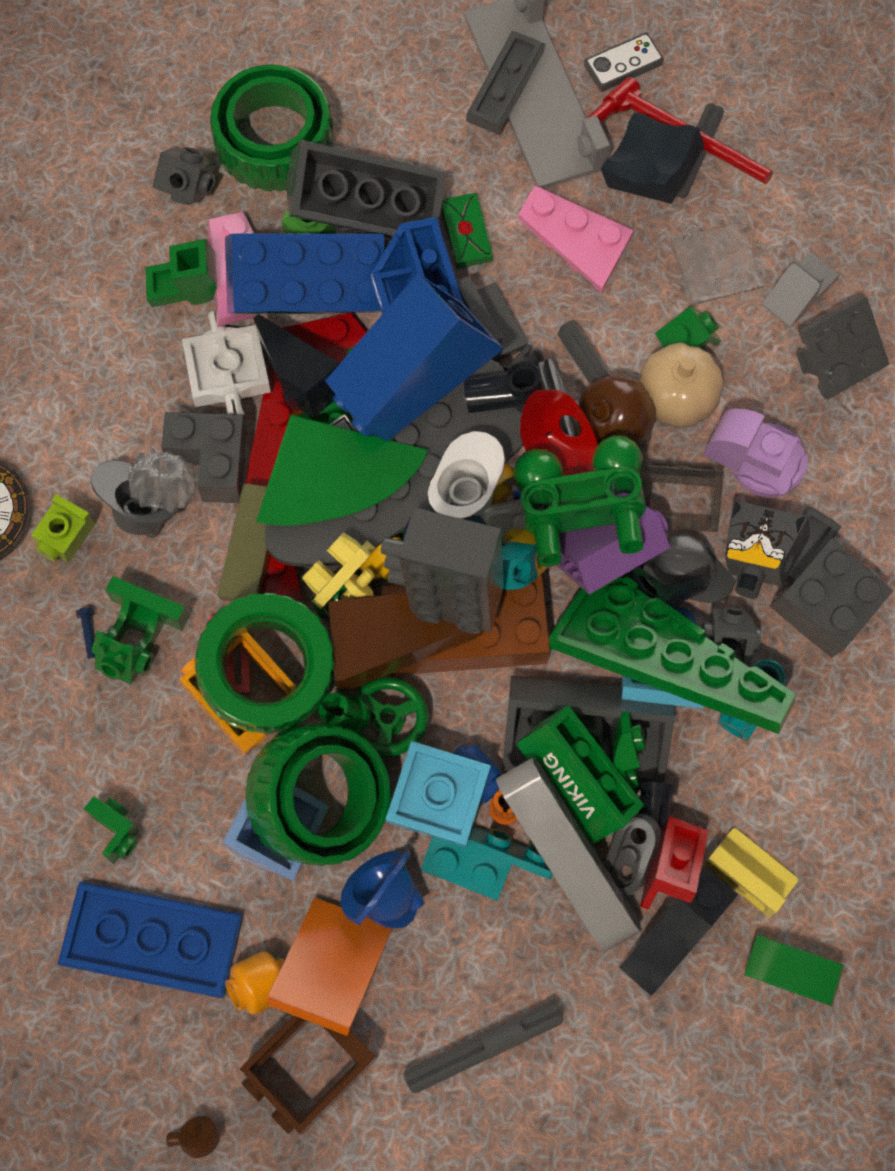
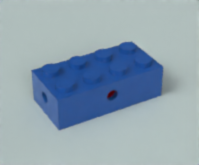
M229 234L225 237L227 314L381 312L370 275L384 253V234Z

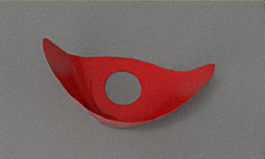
M539 390L531 394L524 405L520 419V436L526 452L532 449H546L550 451L561 462L563 476L594 471L592 458L598 443L587 417L571 396L560 390ZM569 415L577 419L581 425L580 435L572 437L564 433L560 427L561 417Z

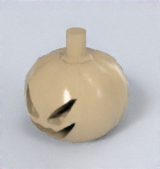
M685 343L670 344L651 354L647 362H644L639 381L644 385V388L648 391L650 398L654 402L656 420L661 424L676 428L693 426L712 415L720 403L724 387L721 369L715 363L711 354L700 347L689 346Z

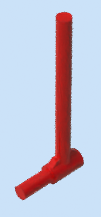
M632 77L625 78L604 97L603 103L586 117L589 118L597 115L600 124H602L611 114L632 109L663 124L672 126L689 125L641 98L640 85ZM700 131L704 143L703 150L764 184L770 181L773 175L772 170Z

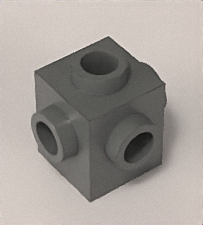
M172 147L160 152L152 187L170 194V198L175 202L186 205L192 204L211 193L215 184V175H213L215 162L205 158L204 153L198 149Z
M727 606L723 609L712 608L710 622H703L702 629L706 631L705 637L718 646L724 643L735 651V658L751 667L753 652L759 650L761 629L755 627L752 612H746L744 609L735 606Z

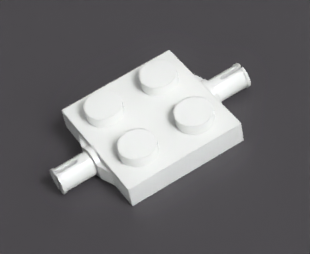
M211 311L208 314L211 326L210 331L200 336L182 339L195 407L225 402L227 414L235 415L234 408H236L237 415L244 416L241 399L271 393L255 325L241 328L226 327V325L217 327L214 311Z

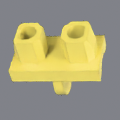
M343 532L327 550L343 567L334 574L318 560L302 577L308 587L316 594L312 602L321 609L343 584L347 590L340 596L341 600L372 597L374 594L368 584L375 578V574L368 568L360 576H357L354 572L376 548L368 541L361 545Z

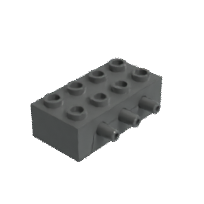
M413 508L404 541L389 537L383 539L381 553L386 555L384 567L390 569L388 582L405 586L410 611L416 613L415 616L422 621L434 624L439 623L440 620L455 623L458 629L473 634H479L481 630L491 632L504 588L501 528Z

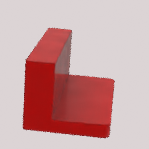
M671 816L668 817L661 831L659 848L645 881L640 907L649 909L658 892L688 903L692 902L697 893L709 830Z

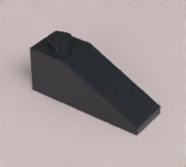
M257 314L253 318L257 333L283 392L284 401L293 410H301L314 419L334 401L332 397L335 393L325 380L337 368L339 363L260 314Z
M705 867L700 872L697 893L692 902L688 903L677 899L619 968L652 996L725 912L738 894Z

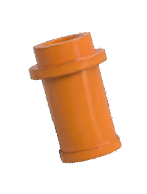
M499 789L490 802L489 813L496 823L510 825L517 821V817L511 808L507 812H503L504 808L499 804L506 802Z

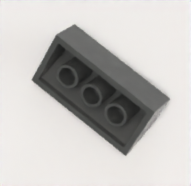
M301 140L291 151L286 185L289 216L370 234H384L385 237L392 238L401 223L436 217L439 224L446 173Z
M511 675L502 770L510 771L527 761L528 759L516 743L538 723L569 705L612 763L616 725L621 712L629 711L633 726L641 725L646 745L645 750L639 751L640 767L636 768L639 781L665 782L675 719L674 705L621 699L620 686Z

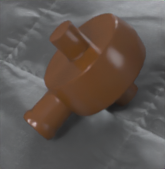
M197 1116L186 1122L180 1132H169L166 1142L169 1147L180 1146L182 1151L191 1158H202L209 1155L217 1147L220 1141V1132L217 1124L207 1116Z

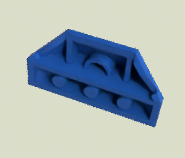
M436 217L401 223L370 276L382 314L417 273L463 302Z

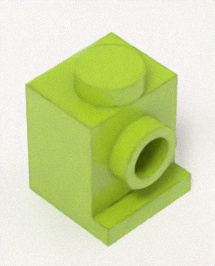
M56 494L52 499L53 504L31 536L37 544L35 550L42 556L53 562L59 557L69 563L95 524L89 512ZM59 524L65 525L61 532L54 533Z

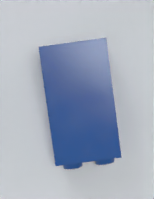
M417 273L325 382L335 393L332 397L334 402L344 411L352 414L354 419L351 423L360 433L366 437H370L373 434L388 441L499 354L503 347L463 302Z

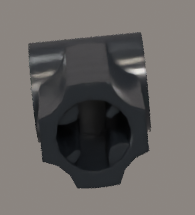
M530 362L516 363L504 373L468 377L464 381L466 405L469 413L513 407L522 413L529 396L536 391L545 390L539 368Z

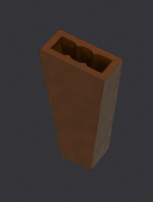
M407 593L329 602L335 680L340 692L352 690L482 635V630L479 634L468 633L458 629L455 623L440 620L439 623L434 624L418 619L415 616L416 613L410 611Z

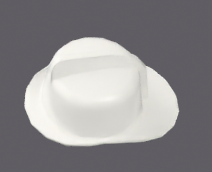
M473 431L463 434L451 442L440 461L428 489L429 503L435 512L461 519L471 517L472 515L480 516L488 509L505 462L503 447L498 440L486 432Z

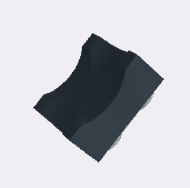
M634 112L628 122L625 135L619 147L611 157L606 159L601 168L607 187L672 204L704 148L699 127L667 125L653 120L644 114Z

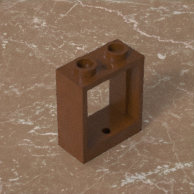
M296 1016L289 1019L240 1068L246 1076L241 1084L258 1102L264 1097L269 1100L276 1108L271 1114L272 1118L287 1134H290L295 1129L299 1134L303 1135L377 1060L376 1056L351 1030L348 1036L323 1027L356 1064L302 1118L259 1071L309 1021Z

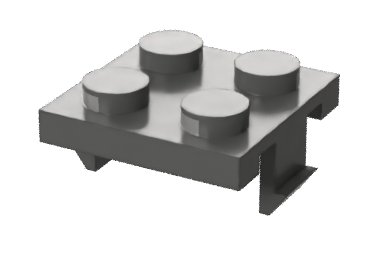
M865 296L857 297L798 330L802 343L806 344L808 349H797L796 356L803 375L810 373L818 377L820 384L817 386L824 399L832 398L890 365L868 298Z

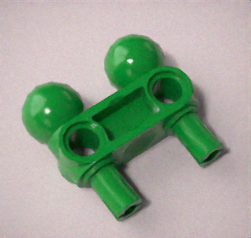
M611 436L603 439L593 453L592 466L594 471L563 476V467L556 455L546 449H532L524 452L518 458L514 466L513 479L516 487L521 492L520 501L523 509L525 529L535 537L539 565L552 567L562 562L559 533L606 525H616L619 548L622 553L633 554L643 549L640 518L646 511L640 476L643 455L633 440L626 436ZM620 493H629V495L625 497L616 496ZM543 505L549 506L547 509L544 510H536L538 507Z

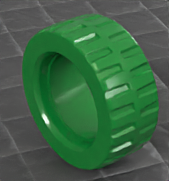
M266 64L243 70L224 84L213 101L210 126L217 157L229 175L234 176L236 181L241 184L244 183L250 188H258L270 192L272 190H286L291 151L301 140L333 147V119L328 98L314 79L298 69L284 65ZM266 107L288 108L297 112L306 120L305 125L297 136L286 143L273 146L256 144L246 139L238 130L240 124L248 115Z
M270 592L265 594H248L246 597H238L232 600L229 605L221 607L216 615L210 618L199 638L195 654L196 680L207 705L213 710L215 715L221 720L226 721L230 726L253 734L284 732L308 719L324 701L334 675L333 644L330 641L326 627L321 624L320 618L315 613H312L308 606L302 602H297L292 597L286 595L280 596ZM270 628L283 632L296 642L303 655L305 668L303 680L292 694L280 701L259 703L248 700L232 688L225 675L224 659L228 648L237 637L250 630Z
M307 724L295 726L285 732L278 733L261 748V751L252 763L246 781V810L252 828L260 837L261 842L266 847L271 848L275 854L306 865H338L343 861H350L356 858L361 852L370 847L385 824L390 807V780L380 754L365 737L359 736L357 732L348 728H342L341 726ZM325 754L332 757L344 772L348 790L347 802L338 822L323 834L314 835L300 823L294 809L293 790L298 774L305 765L314 758Z

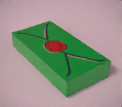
M471 193L442 199L441 209L456 268L493 262V255L477 194Z

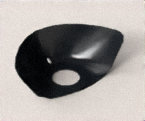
M643 564L630 571L640 589L648 597L659 598L669 606L703 594L709 585L707 578H699L679 585L661 583L643 570Z

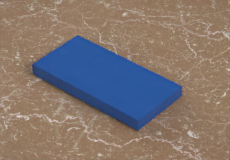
M79 881L57 965L224 999L226 991L225 980L229 978L243 915Z

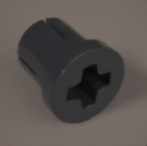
M639 781L640 787L636 790L640 792V800L644 806L639 810L638 814L650 816L657 822L659 827L663 828L668 817L672 814L673 796L678 795V786L660 782Z

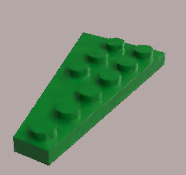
M628 576L625 578L619 577L591 594H588L581 588L549 637V648L777 734L780 733L795 702L796 694L757 666L748 667L734 657V650L724 643L720 646L705 637L706 631L661 599L648 597L638 590V583Z

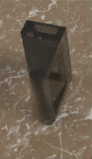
M643 461L641 480L645 504L650 508L652 482L710 486V516L661 514L664 516L669 529L718 532L724 471L716 466Z

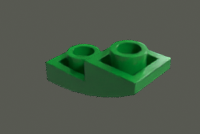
M626 711L621 712L614 733L613 765L634 791V788L640 787L636 769L640 767L639 751L645 750L646 745L641 725L633 726L630 713Z
M757 935L744 975L832 1006L845 965Z

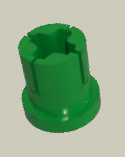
M330 693L326 695L322 702L330 707L319 706V717L325 724L348 728L357 732L358 735L367 728L370 721V709L367 703L353 695L344 696L340 693ZM344 711V713H346V714H348V715H350V716H353V717L350 718V717H348V716H345V715L342 714V712Z

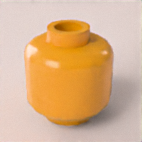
M261 951L231 966L230 978L225 980L228 995L238 1011L245 1010L250 1015H257L272 1008L266 1005L267 998L284 963L283 958L276 960L269 952Z

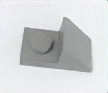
M810 252L798 265L792 263L763 301L762 306L791 328L837 281L839 274Z

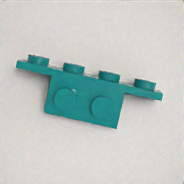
M475 825L472 826L466 848L432 837L420 869L496 901L500 897L511 865L547 879H551L553 875L534 844L526 846L513 841L512 837L504 831L490 829L488 831Z

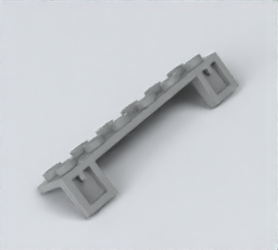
M500 0L465 11V20L488 74L512 30L545 43L544 52L508 117L510 126L536 186L544 189L601 171L603 164L608 159L610 144L597 115L585 119V115L543 23L544 0Z

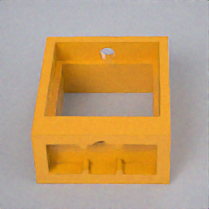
M248 632L237 637L228 648L224 660L241 647L285 697L296 690L297 687ZM195 657L181 669V672L184 674L179 679L181 687L244 757L270 735L263 733L253 734L246 731L240 734L234 727L215 715L196 685L198 683L195 674Z

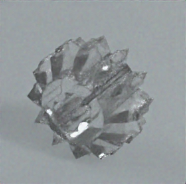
M153 448L150 454L139 453L137 460L132 462V467L129 468L130 497L139 499L140 507L151 506L155 512L159 508L165 509L170 513L173 512L175 507L185 508L195 492L196 475L194 464L185 462L184 455L174 456L170 454L169 449L165 453H160Z

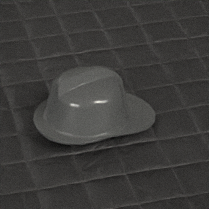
M107 461L99 464L92 471L90 482L93 491L103 502L112 508L113 518L117 526L127 533L154 538L158 535L161 525L177 513L178 501L175 495L133 464L123 461Z
M677 535L669 538V549L643 563V570L665 584L679 585L699 578H707L709 581L707 590L703 594L691 598V600L715 603L724 600L732 593L736 583L734 577L711 550L699 539L689 535Z

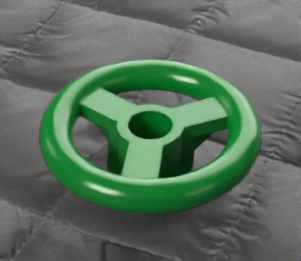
M393 677L378 678L366 683L354 694V696L361 698L367 703L372 713V726L379 735L378 743L367 737L364 732L359 734V736L365 737L376 748L380 756L390 757L403 754L408 751L411 741L419 743L424 736L428 725V708L421 693L410 683ZM392 689L405 694L410 700L397 706L391 704L382 705L370 695L380 690ZM416 712V723L409 736L398 743L391 744V738L397 736L404 727V717ZM390 713L394 715L395 720L390 724L383 723L380 719L384 714Z

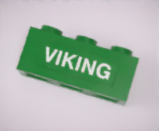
M569 705L538 723L516 743L528 760L534 757L540 763L591 844L625 827L644 806Z

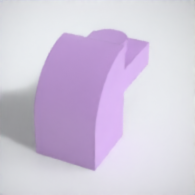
M730 409L723 414L703 456L736 472H739L743 462L746 461L780 477L798 439L763 423L765 415L747 409Z

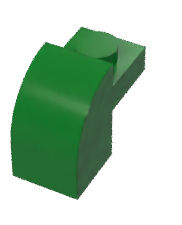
M206 239L169 246L170 262L145 267L147 301L152 307L186 300L191 305L204 304L215 295L217 289L216 255Z

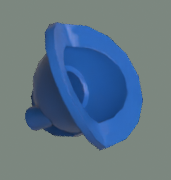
M408 848L405 852L390 851L375 856L362 864L348 878L341 892L340 903L341 909L348 920L360 925L367 917L376 924L389 929L406 927L414 920L417 909L421 908L425 901L415 887L414 879L405 865L411 855Z

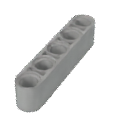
M532 757L496 778L497 785L504 799L602 951L606 952L641 932V925L631 906L537 759Z

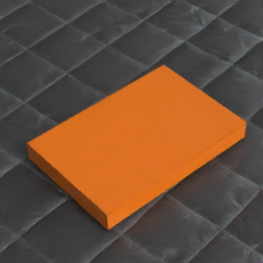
M314 897L271 988L266 1005L348 1036L392 929L378 925L367 917L360 925H357L346 918L341 907Z

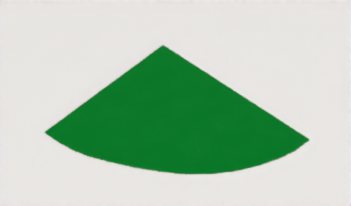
M290 415L256 522L269 525L293 526L335 519L365 510L391 496L407 483L424 462L428 450L392 440L385 441L372 435L366 437L360 432Z

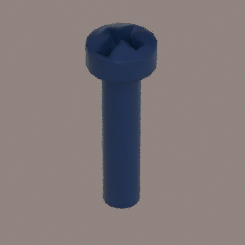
M84 607L76 611V616L81 618L87 658L91 659L95 658V654L91 651L95 640L91 616L95 614L93 608Z

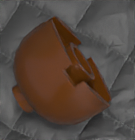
M604 376L592 382L583 391L578 402V406L591 425L598 445L603 439L611 436H626L638 445L641 441L645 442L651 435L656 422V407L648 391L640 381L627 376ZM577 420V423H578V426H579V429H580V432H581V425H580V423H579L578 420Z

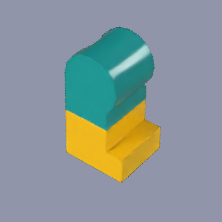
M511 528L505 534L506 545L502 546L504 590L524 588L548 568L538 563L534 535L527 532V530Z

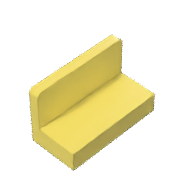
M733 828L704 863V866L768 918L777 913L786 901L785 898L798 883V878L736 828Z

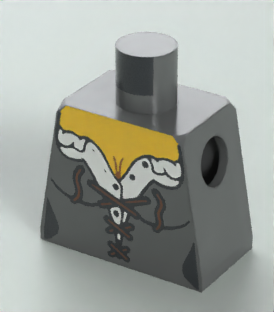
M734 500L725 560L729 573L739 576L735 588L736 593L746 598L756 599L763 582L777 586L785 583L810 537L807 516Z

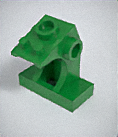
M112 576L105 590L111 601L122 605L121 610L108 634L103 631L96 632L91 651L95 654L96 670L101 671L108 678L119 679L132 684L138 674L145 675L150 668L153 660V653L150 651L163 625L167 624L183 631L189 616L185 606ZM129 625L145 632L136 647L120 643Z

